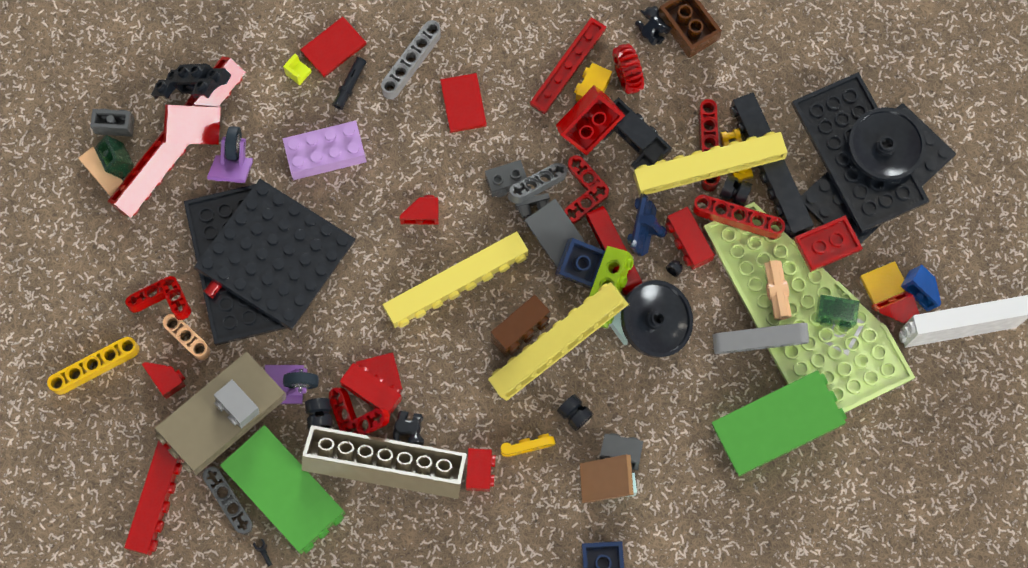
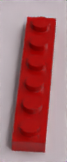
M592 17L530 101L532 107L543 114L547 113L606 31L607 26Z

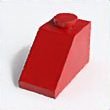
M433 195L419 197L400 215V223L439 225L438 197Z
M906 291L871 305L873 310L901 323H907L913 315L919 314L914 295Z
M148 362L142 364L166 399L186 386L183 382L186 378L180 370L176 371L172 366Z

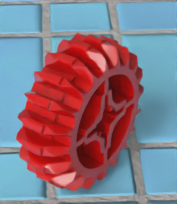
M628 43L614 48L612 55L615 71L623 90L627 94H634L643 90L645 83L642 67L633 46Z

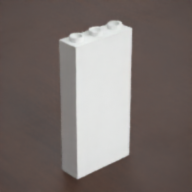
M1028 295L913 315L900 329V342L904 343V347L907 348L1017 328L1028 319Z

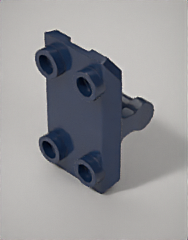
M641 193L640 198L635 200V208L638 210L633 234H629L627 238L628 245L638 256H644L648 253L651 236L663 238L667 234L666 228L657 222L655 217L657 209L654 203L648 200L646 194Z

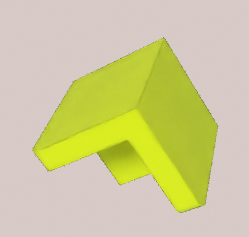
M294 54L283 66L285 74L298 85H301L312 72L310 68L300 62L297 54Z

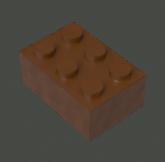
M670 0L659 7V17L664 20L667 26L672 28L670 30L671 35L688 58H691L720 39L722 30L699 0Z
M534 294L491 331V342L506 358L509 355L514 356L520 350L519 346L524 342L526 344L535 337L534 333L538 330L543 331L549 325V309Z

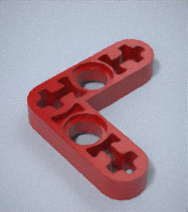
M578 155L570 157L567 166L572 175L587 191L564 210L568 216V212H575L577 210L576 205L578 206L579 211L576 212L575 218H569L573 224L585 217L586 213L596 208L609 195V188L605 182ZM573 161H574L575 163L580 162V163H579V167H580L581 170H582V172H581L580 175H579V173H580L579 168L576 167V166H575L574 168L572 167V166H573ZM591 174L594 179L592 182L587 183L583 180V176ZM597 189H604V195L599 194L594 200L592 196L597 194ZM588 199L591 201V206L584 208L581 205V201Z
M174 276L165 277L131 294L125 301L126 306L133 313L140 312L166 299L176 319L184 320L191 314V308ZM152 292H157L154 296L149 297ZM180 295L177 300L172 301L174 296Z
M335 387L329 392L330 404L340 431L351 432V429H356L357 431L352 433L368 435L386 426L390 421V414L384 408L374 409L357 418L345 388ZM344 409L347 411L348 414L346 419L342 417V411ZM381 414L382 417L380 418V421H374V419L380 417ZM364 420L368 422L367 430L362 425Z

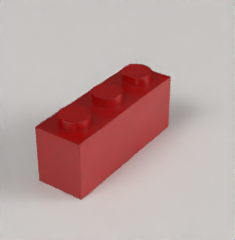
M688 206L667 216L665 227L669 234L672 233L675 237V246L678 250H682L684 254L683 260L687 266L694 270L713 261L715 255Z
M353 362L341 378V386L374 409L384 408L388 410L391 416L402 400L401 391L393 385L390 387L384 383L385 380L377 374L373 376L368 373L369 369L364 365H357Z

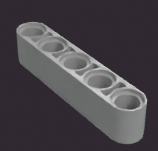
M430 20L424 24L383 79L381 88L385 98L394 99L399 95L439 41L441 29L437 21ZM430 30H436V31H437L436 33H433V34L429 33ZM419 44H425V45H426V46L423 47V48L418 47ZM409 58H415V59H416V60L413 61V62H408V61H407ZM399 72L405 73L403 76H397L396 74ZM389 86L394 87V89L391 91L386 90V88Z
M807 323L712 334L714 354L810 343Z

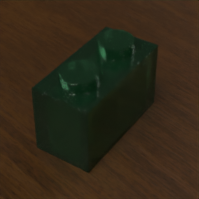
M105 135L94 148L105 172L124 179L133 169L134 164L123 142Z
M820 295L815 321L820 322V325L831 326L833 324L839 325L841 329L854 328L857 324L860 301Z

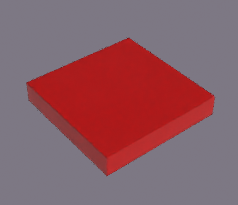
M393 352L356 362L357 365L362 364L368 368V373L375 376L377 374L385 380L384 383L389 387L393 385L400 391L403 390Z

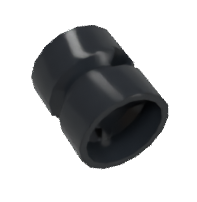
M728 174L719 197L726 200L733 199L734 203L744 207L753 184L745 180L739 182L737 177Z
M576 394L569 397L557 409V412L563 419L569 420L568 424L575 431L579 430L594 415L587 406H582V401Z
M315 398L305 401V411L309 415L306 418L308 430H310L311 425L323 428L333 427L332 415L328 413L331 411L329 398Z

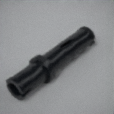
M361 57L355 58L343 85L338 88L339 92L332 106L343 110L348 97H351L353 94L352 90L367 63L366 60Z

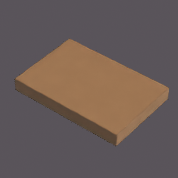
M626 454L580 463L582 503L634 495L631 455Z

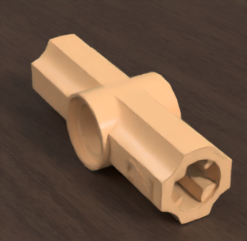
M778 260L766 262L764 264L767 278L766 290L768 299L771 300L774 320L791 318L788 300L789 287L784 279L782 263Z

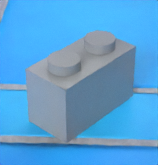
M233 379L214 394V404L221 412L223 410L226 411L229 415L227 416L228 420L234 426L238 425L242 429L259 414V408Z

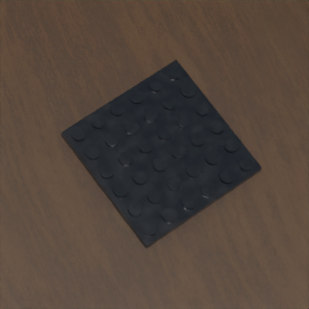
M259 179L198 260L194 269L292 331L352 247L355 238L264 180Z

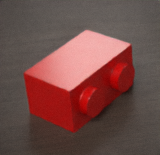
M468 448L466 490L490 492V487H494L495 475H491V467H495L496 455H492L491 449Z

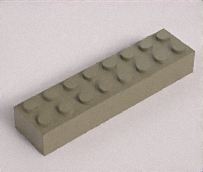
M311 425L302 454V471L459 499L467 453Z

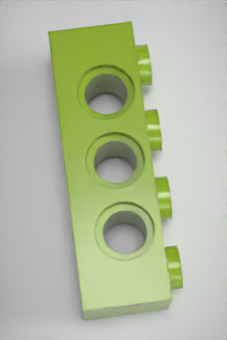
M607 246L589 296L595 295L601 286L610 282L621 293L622 288L627 284L628 271L632 269L634 264L633 256L628 251ZM619 266L618 272L612 273L613 269ZM614 317L607 321L601 327L608 329L609 324L613 322Z

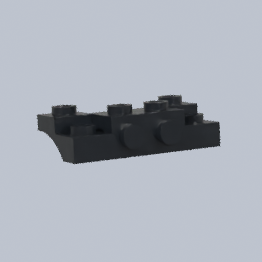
M206 63L180 64L177 69H171L166 80H158L151 95L155 99L159 96L169 99L172 92L177 89L181 94H191L195 99L198 96L209 98L217 87L228 83L231 74L225 68H212Z
M618 97L614 103L625 116L603 140L605 141L614 131L640 155L631 164L634 170L638 166L654 165L657 161L663 160L671 152L672 147L658 135L657 130L653 126H648L644 122V118L639 113L631 110Z

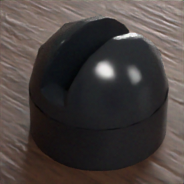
M673 260L666 266V270L672 276L678 277L683 270V265L680 264V261Z

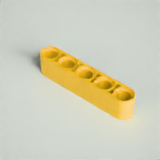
M124 337L51 375L47 380V385L54 393L58 395L65 394L134 358L139 353V345L133 338ZM128 344H133V348L130 351H125V347ZM115 353L113 360H107L109 354ZM93 362H98V366L90 370V365ZM80 371L79 377L77 379H72V375L75 372ZM62 380L61 387L55 388V383Z

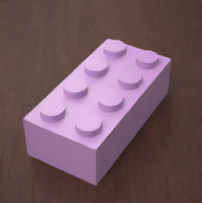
M356 121L282 138L293 180L366 162Z

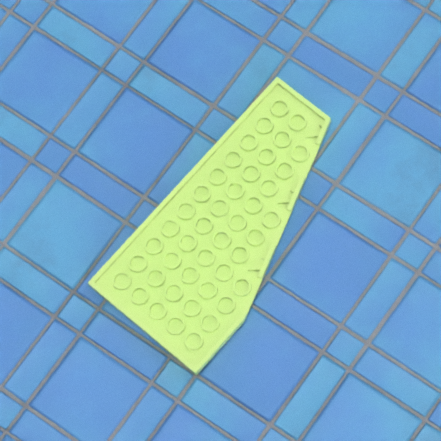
M755 202L744 206L765 213ZM740 214L734 215L737 220L743 219ZM755 219L752 221L756 226L762 225L759 220ZM715 221L703 226L709 241L756 328L807 323L810 343L768 348L787 385L818 370L820 374L823 373L828 381L826 386L829 392H834L838 400L835 402L838 409L842 408L846 413L915 379L913 372L887 326L875 318L859 303L860 301L823 268L810 272L794 239L792 240L784 231L778 239H770ZM771 226L773 231H780L778 226ZM773 260L781 261L784 279L789 287L788 300L792 316L785 320H774L771 300L767 296V278L764 264ZM831 305L839 308V313L834 311L833 309L830 313L829 311ZM842 310L852 315V320L842 315ZM855 317L864 321V323H857ZM839 322H841V323H843V324L846 325V327H847V331H846V332H845L844 326L841 325V324H838ZM863 326L858 337L854 336L858 327ZM834 333H835L836 335H843V334H846V335L843 336V337H836V336H834ZM852 338H855L856 341L853 347L849 348L848 346ZM832 342V343H834V344H832L831 346H829V345H827V344H825V343ZM835 346H836V347H839L840 350H841V352L838 351V350H836V349L833 348V347H835ZM843 349L850 350L848 356L844 354Z

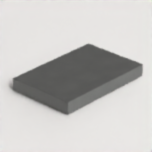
M553 199L524 220L555 267H558L568 239L574 238L586 243L556 199Z

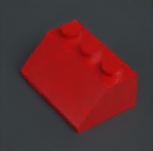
M593 85L556 124V127L563 138L587 156L623 119L625 114L605 93Z

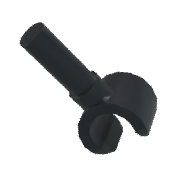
M261 538V541L263 542L262 547L257 548L255 542L253 543V546L258 552L261 553L267 566L269 567L273 564L266 551L267 544Z

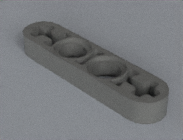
M554 163L510 187L507 195L508 199L512 203L519 204L562 182L566 178L567 167L562 163ZM546 177L549 179V181L545 182L542 181L540 178ZM531 184L535 186V189H530L526 185Z
M216 467L206 468L203 472V479L234 529L242 535L250 533L253 528L252 520L222 473ZM209 472H217L215 478L218 482L222 480L223 483L216 485L212 479L208 480ZM221 487L228 489V494L224 498H220L217 494L218 489ZM232 503L237 504L239 507L238 512L235 514L228 513V506ZM240 516L244 522L248 521V524L246 525L247 529H239L238 527H240L241 525L240 522L238 521V519L233 521V518H237Z

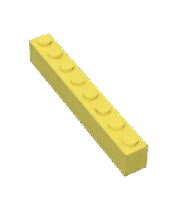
M768 132L762 137H749L743 142L733 141L724 147L714 146L708 151H695L689 156L679 155L674 157L673 160H660L650 166L641 165L634 170L633 177L640 197L641 193L648 195L783 160L788 152L781 132Z
M516 231L383 304V308L394 328L398 326L402 328L410 323L409 320L415 317L417 319L423 317L427 310L441 307L443 302L448 299H456L460 296V292L474 289L477 283L482 280L484 282L489 281L494 277L493 274L499 271L500 273L507 271L510 265L515 262L519 264L527 259L526 256H528V249Z
M611 282L604 284L595 295L587 297L580 307L572 309L566 318L557 321L552 329L539 335L537 341L525 346L518 356L510 358L504 367L495 370L488 380L501 398L506 401L628 306V302Z

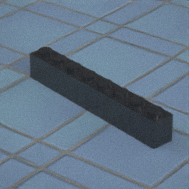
M754 92L733 99L730 113L733 118L736 117L738 122L737 128H739L745 139L753 136L757 138L762 137L766 133L771 132ZM785 160L756 166L760 170L761 182L765 183L768 188L767 195L769 199L774 201L776 215L785 222L784 232L790 238L812 230L814 226L813 221Z

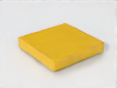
M895 261L860 276L873 305L905 291L901 287L904 278Z

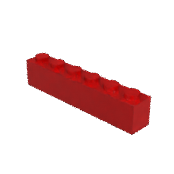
M159 440L124 546L127 550L151 556L152 552H155L157 549L158 532H162L164 527L163 516L164 513H168L170 508L169 497L170 494H174L176 489L174 481L176 475H180L182 470L181 459L179 457L175 459L168 451L170 447L166 443L162 445Z

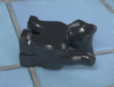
M657 6L647 7L645 10H641V13L649 21L644 25L643 22L637 20L635 25L638 26L642 36L648 39L651 45L661 44L665 38L659 36V33L664 32L668 34L672 28L667 26L664 20L659 17V8Z
M400 411L394 425L393 439L400 441V436H409L408 443L423 445L424 439L420 435L421 422L423 421L422 414L414 413L413 419L407 420L409 412Z

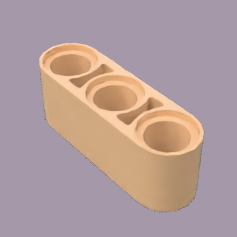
M93 146L78 157L81 163L111 197L123 182L122 179Z
M168 314L164 317L163 326L190 354L201 361L209 357L210 348L183 320L176 319L174 314ZM172 321H177L176 327L169 328V324ZM185 334H191V338L189 340H182ZM198 347H205L204 351L201 354H196V349Z

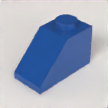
M923 265L910 270L901 287L906 292L913 294L915 300L926 311L939 307L941 299L935 276Z

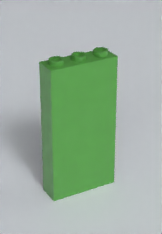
M816 370L712 422V426L738 477L845 425L846 414L842 408L838 409L835 403L838 400L833 391L829 392L826 386L828 381L823 373L820 374Z
M265 425L220 464L225 472L300 554L303 552L308 553L315 546L313 543L318 538L320 540L323 539L330 532L328 529L333 524L337 526L344 519V510L309 472L302 471V465Z

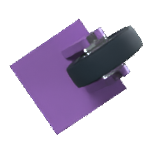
M230 126L228 128L226 137H223V140H221V155L215 156L207 176L208 180L235 183L246 182L253 158H246L245 156L246 139L242 138L240 127Z
M265 365L266 373L286 393V400L281 404H303V393H306L307 389L318 387V375L307 373L304 365Z

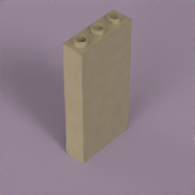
M245 352L156 426L157 435L155 437L162 445L166 443L170 447L168 451L175 459L179 457L183 463L181 465L188 473L192 472L196 476L286 400V393L252 356ZM232 379L259 408V414L242 429L238 425L234 426L228 420L227 416L229 415L226 411L223 410L221 412L214 404V394Z

